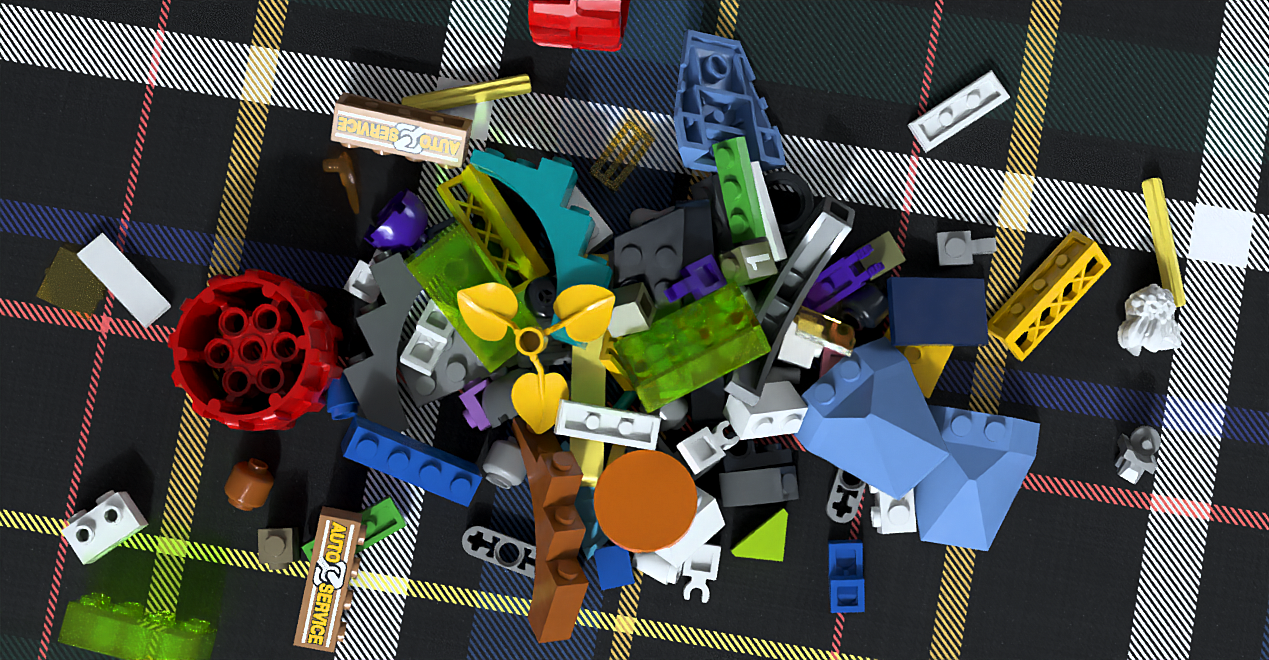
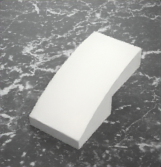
M431 297L416 324L415 332L400 357V362L431 376L461 316L460 310Z

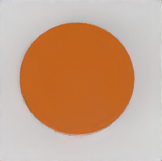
M637 450L618 457L602 472L595 487L594 510L599 526L613 543L635 553L655 552L674 546L688 533L697 513V490L690 473L678 460L659 451Z

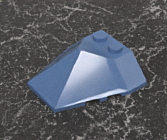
M689 29L684 32L673 116L678 149L684 168L718 174L712 144L743 136L746 139L750 162L759 161L762 172L786 166L781 135L777 126L771 127L764 109L768 108L764 97L759 99L752 83L756 78L740 41Z
M886 336L852 349L801 396L808 410L798 433H792L800 443L814 455L829 461L836 467L849 472L898 501L950 455L913 374L909 361L895 346H891V342Z
M928 405L950 455L913 487L920 540L988 551L1036 457L1040 424L1013 417Z

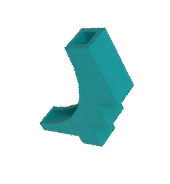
M485 148L483 152L474 149L470 158V163L473 167L482 173L498 179L519 194L534 210L543 224L554 253L557 274L556 298L565 289L576 285H597L608 289L613 276L610 266H607L608 261L592 254H588L587 259L584 258L596 225L593 218L589 216L590 212L575 205H571L570 209H567L578 179V174L571 167L572 163L556 156L552 160L542 157L538 170H536V165L527 160L517 158L516 162L504 159L505 155L497 150ZM555 312L551 326L561 321ZM565 326L550 334L556 340L582 349H586L588 342H578L570 338Z

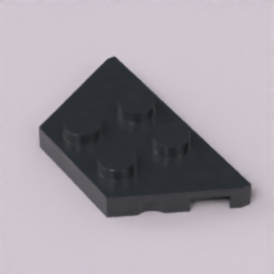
M685 206L674 208L672 212L656 219L647 220L636 228L618 233L614 238L613 289L643 282L657 308L651 325L673 337H680L681 298L670 303L663 291L682 280L680 270H682Z

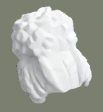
M1150 284L1149 287H1144L1132 293L1125 302L1126 320L1119 326L1117 332L1120 346L1127 348L1134 356H1139L1142 346L1151 352L1180 348L1181 330L1175 321L1174 312L1176 305L1174 304L1173 293L1169 289L1160 288L1157 284Z

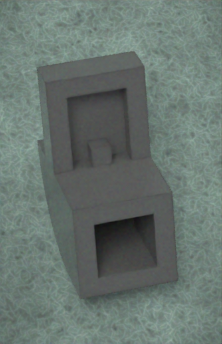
M795 466L719 473L722 507L799 499Z

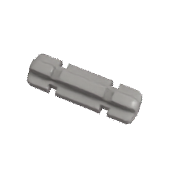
M565 344L564 348H562V345L546 346L544 351L538 354L542 366L561 365L563 361H566V364H571L572 345ZM517 350L516 361L518 367L532 368L534 363L530 360V356L524 355Z

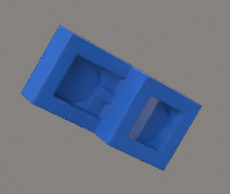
M861 539L828 540V579L831 613L865 612L863 543Z

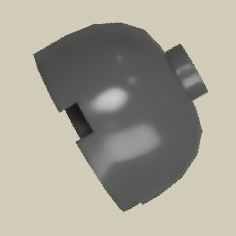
M505 366L490 375L493 382L483 391L482 408L492 428L518 415L511 398L513 385L522 375L534 372L524 368L510 371Z

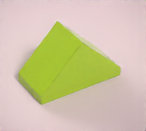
M780 508L729 550L736 557L783 561L788 513L784 508Z

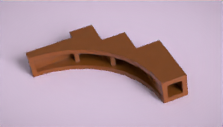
M522 417L514 418L511 429L521 448V455L527 472L532 496L536 539L535 579L527 619L538 643L568 640L571 637L589 584L577 560L586 527L574 505L584 474L572 451L563 452L552 428L542 434H536Z

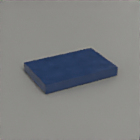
M890 277L887 279L891 346H986L989 344L984 279Z

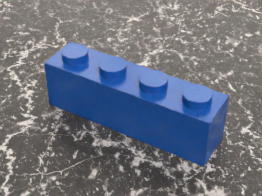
M356 414L341 442L343 457L466 507L469 506L483 478L478 465Z

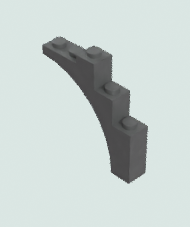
M828 194L825 195L785 247L787 258L781 260L780 267L777 270L778 273L773 275L760 291L754 313L733 338L728 359L732 361L724 390L734 398L742 400L752 407L761 398L773 360L797 311L833 253L852 229L855 210Z
M456 232L439 240L442 247L432 252H429L427 247L409 255L411 262L405 264L400 252L393 255L390 249L372 257L375 264L369 266V269L386 303L380 306L378 300L360 308L362 315L356 317V320L373 354L367 356L365 351L347 359L349 366L343 368L349 384L368 420L399 433L409 429V423L400 401L396 378L397 349L402 328L415 299L429 280L448 262L472 248L467 235L460 238Z

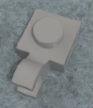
M970 230L936 233L938 267L972 265V255L993 254L997 251L996 238L971 240Z

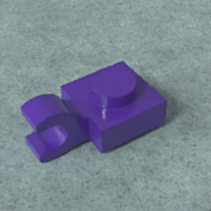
M712 254L680 270L684 280L679 281L663 292L670 303L692 292L697 301L728 283Z

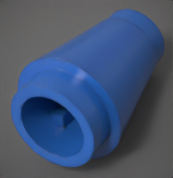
M343 371L340 379L332 380L326 393L327 412L331 413L333 420L347 419L359 413L357 407L360 404Z

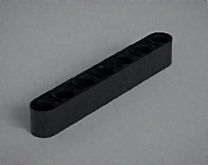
M709 198L675 201V208L685 206L682 269L710 254L714 258ZM717 290L697 301L692 292L682 297L686 353L693 385V392H689L693 432L700 431L706 426L709 430H713L721 422L727 421L722 413L725 407Z

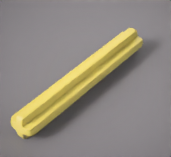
M521 74L407 96L401 99V104L430 111H439L527 94L531 92L532 87L529 75Z
M1160 178L1146 179L1142 182V188L1163 289H1169L1173 293L1176 308L1182 307L1186 304L1162 180Z

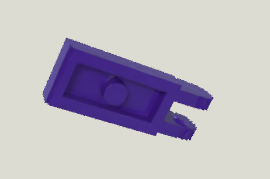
M870 244L862 247L850 256L841 258L819 274L801 304L810 320L816 318L866 284L865 281L885 269L882 262L874 263L861 274L856 269L854 263L868 257L874 250Z

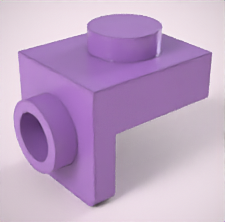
M478 377L463 387L466 392L459 397L466 407L462 413L472 428L478 426L480 431H484L491 427L486 418L482 408V401L478 395L484 391L492 380L487 378L483 381L481 377Z

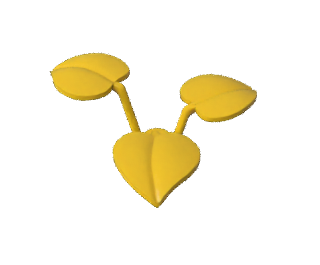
M493 282L459 290L457 292V301L461 315L475 335L483 340L499 341L506 335L509 326L516 335L515 343L517 349L522 354L530 356V360L534 363L538 374L526 373L519 377L513 385L511 398L517 413L531 426L536 434H542L555 424L559 400H569V387L565 378L559 373L544 375V368L538 358V354L544 351L548 344L547 336L565 326L568 336L575 341L591 342L598 339L604 334L610 324L615 303L614 293L597 285L585 284L569 287L557 296L553 304L555 314L561 319L560 322L544 330L537 326L521 330L512 321L519 310L518 300L515 293L506 285Z

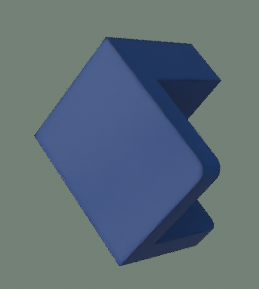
M614 545L594 551L601 590L635 584L628 550Z

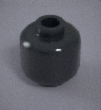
M547 275L537 277L525 289L524 301L526 309L537 320L551 321L553 319V304L557 294V278ZM544 291H549L551 294L546 295ZM540 293L544 297L542 301L539 299ZM552 298L550 302L546 303L547 299Z
M865 281L866 284L842 300V318L852 329L856 331H871L889 314L888 292L881 284H872Z

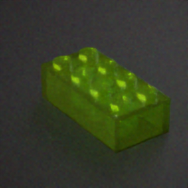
M454 221L403 261L490 373L519 351L515 343L516 335L511 327L508 326L507 333L501 340L487 341L475 335L461 315L457 301V292L459 290L493 282L506 285L511 290L512 288L459 221ZM516 295L519 310L512 321L521 330L531 326L542 328Z
M736 281L652 323L649 330L630 334L613 343L647 413L772 351L758 319Z
M91 593V596L82 595L80 599L68 602L58 638L60 643L125 660H210L217 630L208 628L209 622L189 618V621H181L176 619L177 614L165 610H157L156 613L143 611L144 605L129 601H124V604L111 603L112 597Z

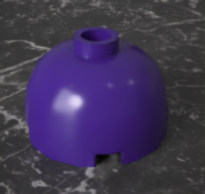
M405 188L404 192L400 191L377 214V217H379L377 227L375 228L370 224L364 234V239L381 252L390 249L394 255L399 252L400 254L404 253L409 248L416 251L428 237L424 233L428 225L427 209L416 194L409 188Z

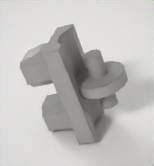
M1150 426L1136 428L1132 432L1130 440L1128 436L1122 433L1117 441L1120 453L1115 459L1114 465L1118 467L1117 474L1136 484L1145 470L1153 474L1158 467L1154 453L1161 445V438L1158 432Z

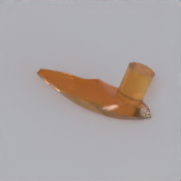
M344 151L337 159H324V172H339L342 184L347 191L350 205L354 213L358 214V195L351 158Z

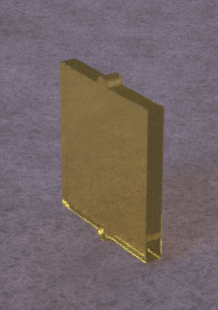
M60 247L51 267L45 269L47 275L36 296L90 321L99 301L105 299L103 293L106 286L78 258L77 254Z
M800 306L793 320L796 323L795 335L850 357L857 341L854 338V327Z

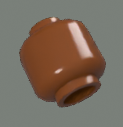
M251 458L249 462L241 461L234 465L224 490L229 497L228 502L241 510L252 511L253 508L264 505L275 480L268 471L266 463Z

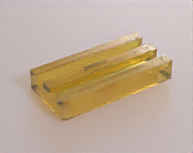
M628 119L588 171L589 174L596 177L615 193L655 142V139ZM632 130L635 133L606 172L602 174L599 171L628 132ZM640 138L645 140L615 181L610 180L609 178Z

